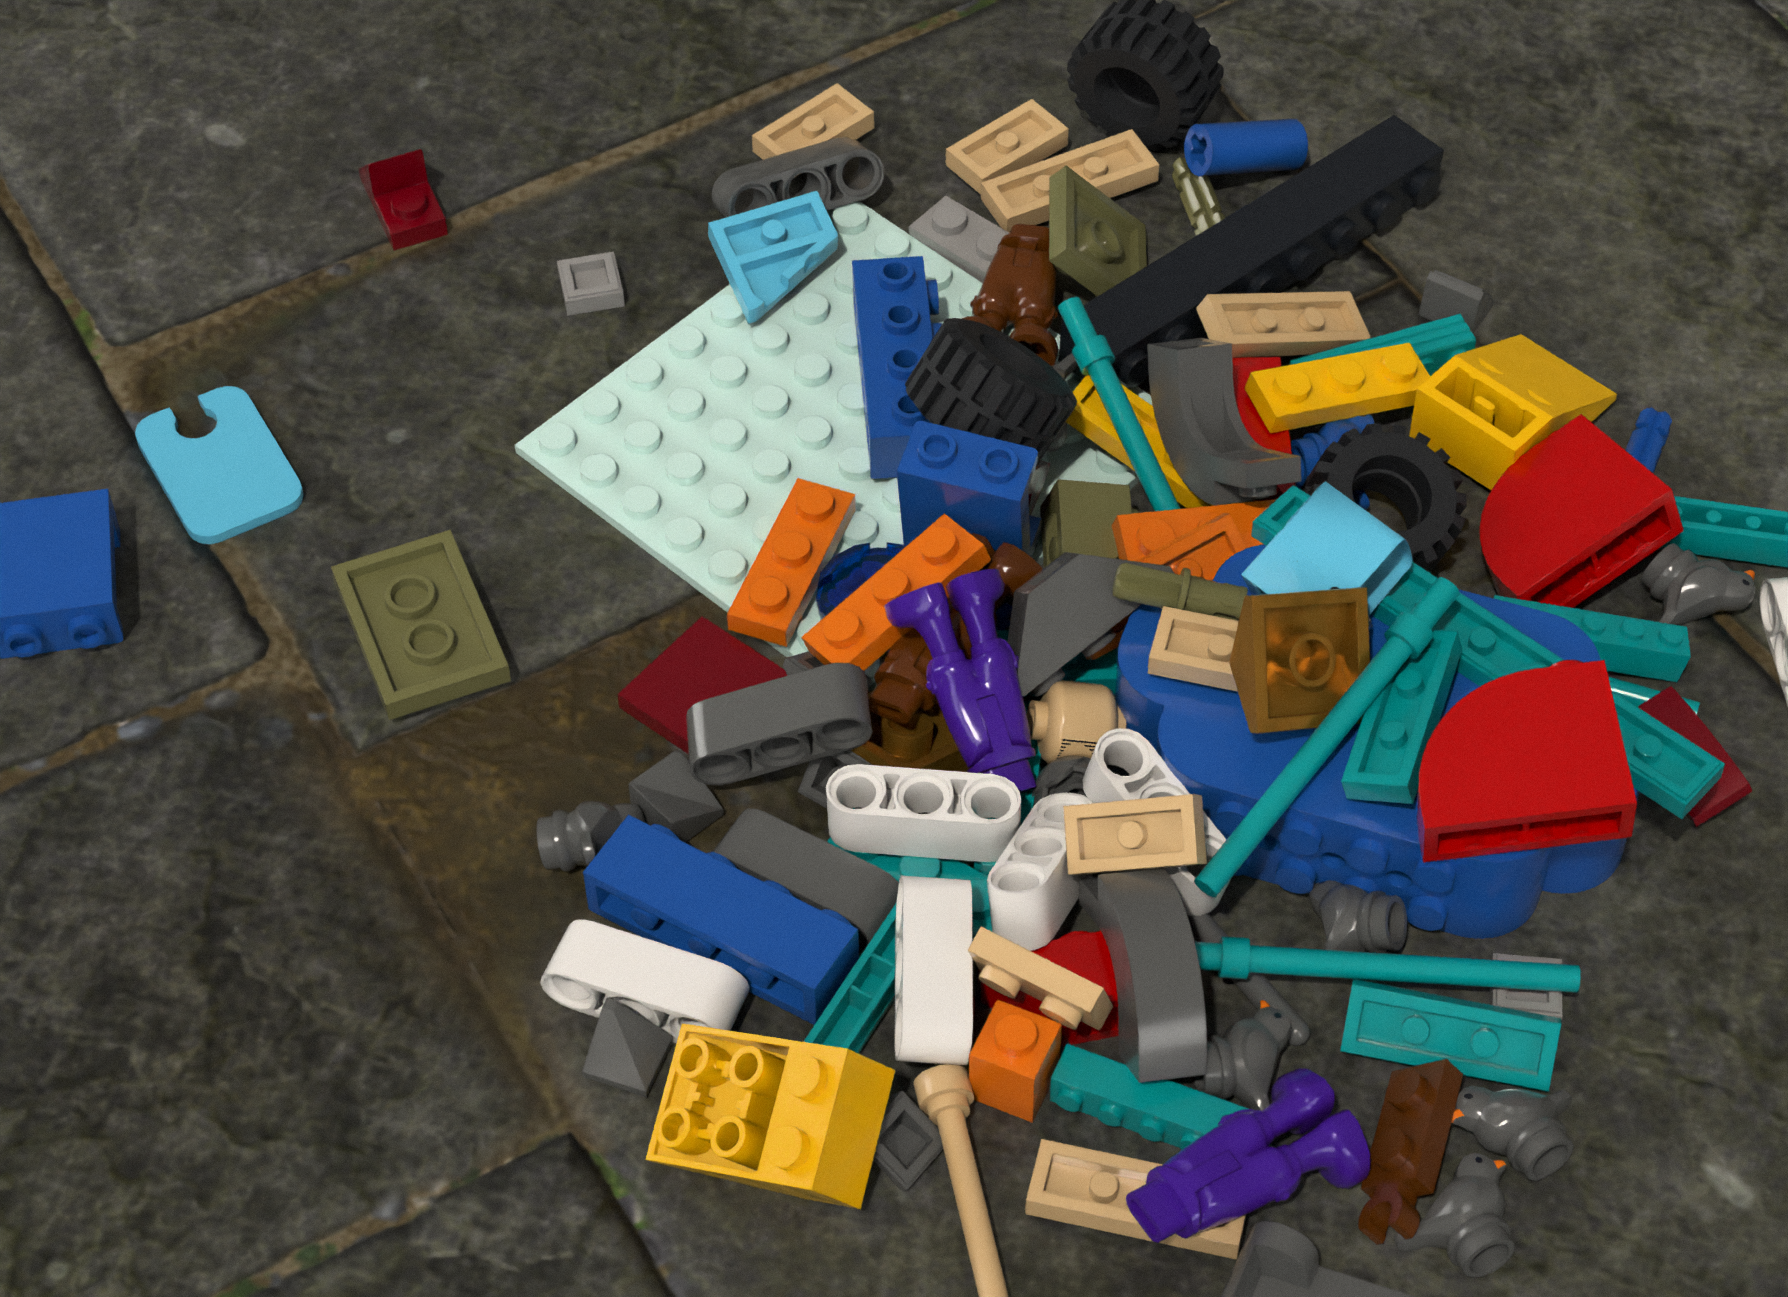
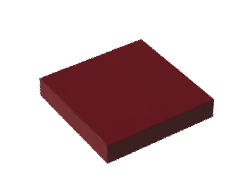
M701 616L617 694L620 709L689 755L686 715L689 708L702 700L785 677L787 674L783 668Z

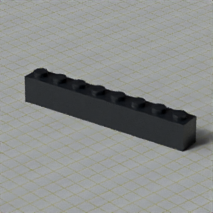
M1393 115L1084 304V308L1097 335H1104L1115 356L1112 366L1120 383L1126 388L1136 387L1149 375L1147 344L1195 338L1205 339L1208 337L1196 310L1207 294L1278 293L1297 280L1307 279L1316 268L1338 254L1344 255L1348 253L1357 242L1376 230L1387 228L1398 216L1412 207L1428 202L1435 195L1441 183L1439 174L1444 149ZM1063 318L1059 362L1070 355L1075 347ZM1079 366L1072 372L1081 380L1086 376L1081 373Z

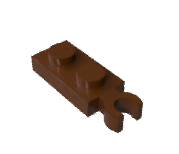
M1448 1059L1391 1072L1370 1149V1171L1367 1178L1362 1181L1360 1188L1371 1199L1365 1204L1360 1213L1358 1227L1376 1245L1384 1243L1389 1225L1403 1238L1412 1239L1420 1223V1214L1415 1208L1417 1196L1434 1193L1464 1075Z

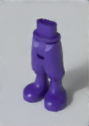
M986 569L956 577L946 586L952 607L960 613L972 646L970 648L971 659H966L963 650H960L950 618L948 599L942 583L938 582L924 586L888 602L884 606L888 621L897 628L916 629L929 648L932 659L927 665L926 687L931 691V694L936 696L955 744L967 767L970 768L967 772L995 774L1006 777L1016 785L1020 794L1036 788L1037 785L1028 761L1036 756V752L1031 745L1030 729L1016 670L1019 668V657L1015 655L1012 647L1006 640L998 638L994 620L995 601L1002 596L1005 586L1000 571L998 569Z
M1295 1069L1276 1080L1272 1086V1103L1262 1111L1245 1109L1222 1116L1218 1126L1190 1143L1162 1166H1157L1150 1170L1146 1178V1184L1126 1195L1127 1206L1148 1237L1155 1243H1159L1174 1234L1186 1239L1196 1235L1197 1232L1199 1233L1236 1220L1273 1201L1276 1203L1285 1201L1301 1182V1175L1316 1169L1329 1184L1336 1188L1349 1189L1365 1180L1370 1171L1369 1149L1358 1120L1348 1109L1329 1116L1335 1101L1332 1087L1323 1077L1309 1069ZM1288 1131L1295 1135L1307 1133L1289 1145L1285 1144L1276 1148L1268 1146L1275 1138Z

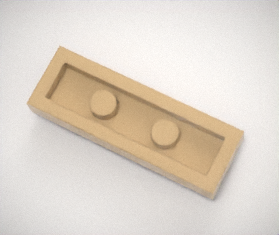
M1131 129L981 183V200L1000 227L1010 233L1011 228L1016 224L1037 225L1049 220V177L1065 166H1068L1107 197L1112 198L1158 181L1159 163Z
M1350 291L1207 294L1196 308L1210 340L1232 343V357L1312 355L1371 338Z
M1041 1139L1026 1198L1025 1214L1152 1241L1131 1214L1126 1203V1195L1145 1185L1148 1172L1163 1164ZM1246 1215L1211 1229L1197 1232L1196 1235L1186 1239L1174 1234L1159 1243L1237 1260Z

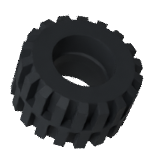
M1120 0L1118 3L1112 2L1071 53L1072 57L1067 65V72L1071 76L1067 81L1070 91L1077 94L1074 101L1080 110H1085L1088 113V120L1095 127L1100 126L1107 131L1106 135L1108 137L1132 129L1149 151H1159L1162 146L1167 149L1176 146L1180 139H1185L1189 129L1197 123L1222 86L1220 80L1224 76L1223 66L1218 63L1221 55L1218 47L1210 44L1208 41L1211 35L1205 27L1199 28L1193 22L1195 18L1187 11L1181 13L1175 9V4L1163 0L1161 3L1155 0Z
M947 318L943 322L905 383L908 396L931 423L1035 448L1038 452L1037 465L1075 409L1077 403L1075 395L1062 376L1033 351L994 328L979 322L960 318Z
M1375 423L1367 424L1361 434L1355 428L1343 433L1338 442L1333 441L1324 451L1301 487L1302 491L1311 496L1326 481L1353 502L1355 501L1352 491L1372 490L1391 499L1401 510L1407 530L1395 532L1407 540L1413 556L1412 562L1429 573L1455 543L1454 539L1462 531L1465 518L1460 515L1467 507L1466 494L1456 492L1463 480L1458 469L1449 471L1446 467V463L1450 459L1449 455L1442 448L1434 452L1426 446L1430 438L1419 432L1415 438L1406 436L1405 426L1393 424L1388 432H1383L1381 424Z

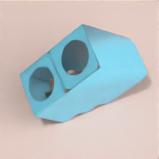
M1325 481L1289 519L1285 527L1277 533L1241 576L1253 595L1330 590L1332 587L1339 589L1365 587L1367 588L1369 616L1412 565L1413 556L1405 538Z

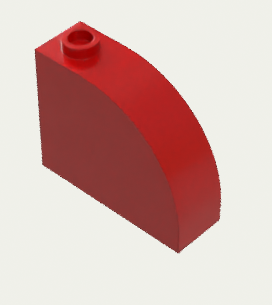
M1580 414L1521 455L1501 475L1490 491L1482 511L1480 542L1498 596L1574 608L1679 535L1684 529L1672 489L1585 416Z
M1563 660L1554 663L1550 667L1519 671L1499 677L1467 694L1444 715L1427 742L1419 771L1417 828L1423 863L1632 837L1637 800L1605 660L1584 663L1578 660Z

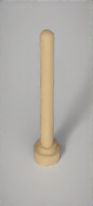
M952 1064L929 1068L915 1078V1093L919 1109L929 1117V1120L934 1125H938L979 1297H1009L965 1120L970 1114L969 1106L974 1101L968 1071L961 1065Z

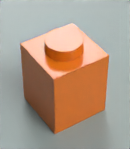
M997 1000L969 1054V1080L974 1100L1033 1123L1049 1091L1052 1074L1060 1059L1062 1024Z

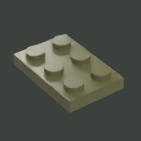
M451 530L331 566L334 583L389 720L511 681L509 665Z

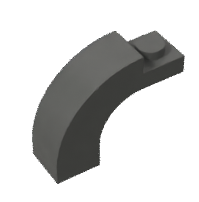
M1195 338L1147 344L1150 392L1158 430L1175 470L1195 495L1212 505L1231 504L1266 499L1271 495L1277 494V485L1301 481V456L1264 448L1256 443L1247 432L1238 412L1234 394L1232 343Z
M1165 868L1101 873L1098 876L1079 878V904L1101 930L1113 964L1118 998L1120 1058L1139 1083L1207 1075V1030L1201 972L1188 916L1172 878Z

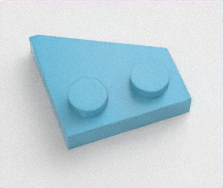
M818 191L708 223L709 240L748 324L758 321L838 249V233Z

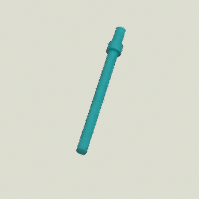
M1072 297L1063 301L1058 306V310L1075 344L1072 354L1083 375H1090L1153 510L1181 509L1112 366L1115 356L1104 335H1097L1080 297Z
M1438 577L1410 613L1401 612L1384 634L1387 642L1194 879L1197 887L1205 894L1213 898L1217 897L1408 658L1416 659L1433 639L1434 635L1431 629L1460 594L1458 588L1451 581Z
M1221 936L1219 943L1195 942L1200 970L1218 971L1219 978L1247 979L1249 973L1574 993L1579 991L1581 979L1579 965L1260 946L1250 945L1249 938Z

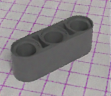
M838 137L736 167L722 173L713 186L712 201L717 211L724 217H729L818 191L826 210L866 199L875 194L881 187L884 179V166L881 159L873 151L858 141L848 137ZM859 157L860 165L857 172L852 177L843 179L842 171L844 165L850 159ZM806 172L807 182L801 192L789 195V186L793 178L800 173ZM753 188L754 198L752 203L742 211H735V202L740 193Z
M850 663L826 664L705 699L694 704L688 709L686 715L689 765L692 777L698 782L708 785L730 784L863 745L872 735L865 672L859 666Z
M747 808L744 810L712 851L729 859L737 869L763 882L770 880L781 884L795 898L819 910L830 909L841 914L853 927L858 929L859 954L863 953L897 901L899 882L883 869L758 809Z

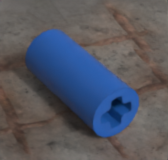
M1297 119L1195 124L1187 132L1184 144L1186 163L1190 171L1196 176L1297 170L1304 164L1308 152L1307 134L1304 126Z

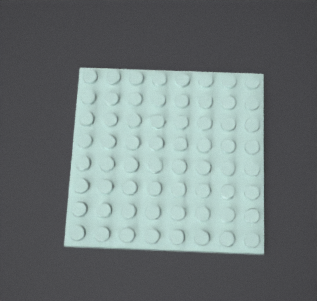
M860 201L827 211L838 233V249L758 321L748 324L729 284L515 444V451L519 456L727 613L797 478L855 494L856 511L788 646L785 647L765 641L785 657L808 651L801 637L823 619L820 609L823 590L838 571L859 561L876 558L891 560L904 549L897 477L871 479L853 306L852 260L923 256L926 280L936 279L938 286L939 315L930 316L931 323L943 324L947 318L961 319L973 316L970 303L975 295H978L982 285L980 281ZM1009 325L1003 333L1010 336L1011 332L1015 329L1014 325ZM1049 329L1050 333L1055 338L1059 349L1060 335L1052 329ZM1058 351L1057 359H1056V361H1055V365L1058 364V363H1060V362L1058 361L1059 351ZM1071 373L1066 379V383L1072 392L1082 381L1074 373ZM1137 386L1128 387L1129 390L1152 405L1151 395ZM1067 423V438L1062 447L1054 452L1046 451L1041 459L1042 461L1050 462V467L1031 516L1041 518L1040 506L1058 479L1130 485V490L1140 480L1134 470ZM1042 532L1032 557L1040 566L1043 564ZM888 651L864 671L865 675L871 680L868 692L874 690L877 686L874 675L878 667L883 663Z

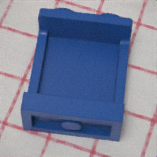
M917 421L914 424L897 469L904 548L945 513L970 534L975 533L986 537L994 551L1005 542L1015 545L1030 557H1033L1042 532L1041 518L1029 515L1028 489L1038 462L1037 450L1032 447L942 425Z
M109 489L0 503L1 659L30 657L35 654L77 648L89 649L123 641V627L117 610L115 548L121 547L120 527Z

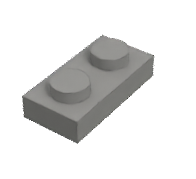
M946 195L909 226V235L981 283H983L987 269L1002 237L1010 234Z

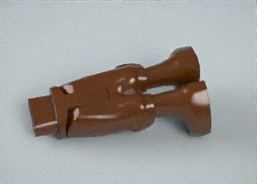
M1016 224L1011 228L1010 234L1002 237L987 269L980 291L970 303L973 316L961 319L982 323L1002 333L1009 325H1014L1015 329L1009 337L1033 351L1050 366L1055 365L1059 349L1049 329L1054 319L1058 316L1056 306H1054L1057 269L1049 261L1048 227Z
M971 533V535L985 545L991 561L980 570L998 569L1005 584L1002 596L995 601L994 620L997 628V610L1005 602L1012 606L1014 591L1043 568L1032 557L1015 545L1003 542L994 551L986 537ZM948 597L950 618L960 650H963L966 659H971L970 648L972 646L960 613L952 607ZM916 629L910 630L889 649L883 663L878 667L874 675L877 686L868 696L870 710L873 713L903 724L908 723L917 710H929L936 701L935 694H931V691L926 687V670L932 656L924 639Z

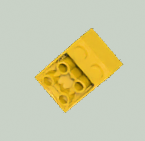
M1519 334L1454 355L1417 387L1409 437L1415 438L1419 432L1430 438V441L1426 446L1434 452L1442 448L1450 457L1449 464L1489 490H1492L1501 475L1521 455L1580 414L1592 422L1616 401L1617 393L1527 337Z
M682 1023L645 1160L803 1199L861 1209L895 1070L847 1048Z

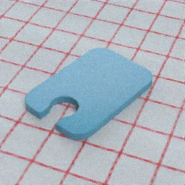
M224 386L198 396L199 404L206 416L213 418L217 422L213 431L204 437L186 438L181 436L177 432V419L170 407L147 416L137 425L135 435L139 449L187 533L196 542L215 544L290 514L303 501L304 494L299 478L249 395L243 389L235 386Z

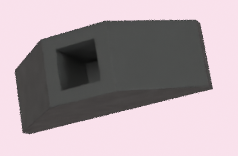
M1064 552L1014 591L1008 643L1015 655L1019 657V668L1016 670L1022 696L1024 697L1031 692L1034 697H1038L1047 692L1054 683L1061 681L1065 676V672L1061 668L1080 652H1082L1084 657H1089L1105 647L1116 636L1112 627L1141 605L1140 603L1118 599L1113 596V582L1119 565L1129 563L1174 573L1171 567Z

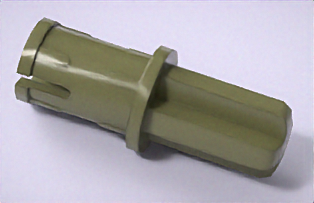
M1123 563L1116 570L1112 591L1113 596L1122 600L1158 608L1166 606L1239 621L1244 596H1247L1248 588L1193 576L1188 568H1183L1180 575Z

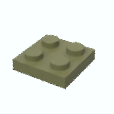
M1068 166L1063 167L1049 177V261L1053 263L1060 273L1071 276L1097 297L1147 266L1145 224Z

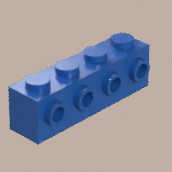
M923 256L852 260L853 306L871 479L897 477V469L914 424L917 421L931 423L908 396L905 386L908 377L942 325V323H931L930 316L939 315L938 286L936 279L926 280Z
M627 815L583 871L588 909L643 938L732 967L747 980L750 993L815 1025L859 959L858 929L853 927L841 914L830 909L819 910L795 898L781 884L770 880L763 882L737 869L723 855L715 852L705 853L681 841L671 830L659 824L648 825Z

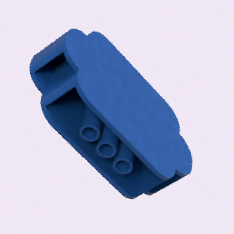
M1266 545L1253 546L1231 556L1221 565L1213 581L1248 588L1241 574ZM1248 588L1247 596H1248V595H1253V594L1251 593V591L1249 590V588ZM1459 590L1460 593L1562 659L1578 660L1583 663L1600 661L1596 646L1589 636L1567 619L1548 612ZM1141 604L1131 613L1119 642L1115 687L1116 703L1126 719V729L1140 733L1150 742L1165 761L1170 771L1190 794L1202 795L1203 811L1227 840L1316 728L1250 733L1237 691L1148 674L1149 655L1162 608ZM1369 615L1373 625L1369 629L1371 661L1387 642L1384 634L1389 626ZM1455 671L1440 721L1458 701L1480 686ZM1355 724L1233 876L1245 875L1279 885L1286 891L1296 894H1309L1315 883L1327 880L1354 885L1367 893L1383 891L1386 895H1397L1402 899L1406 909L1407 921L1417 928L1427 931L1439 930L1466 938L1485 939L1508 934L1522 926L1537 908L1542 891L1565 894L1577 893L1592 889L1606 881L1620 864L1627 838L1423 863L1417 828L1418 790L1413 804L1346 798L1341 780L1360 724ZM1634 788L1636 800L1638 801L1640 792Z

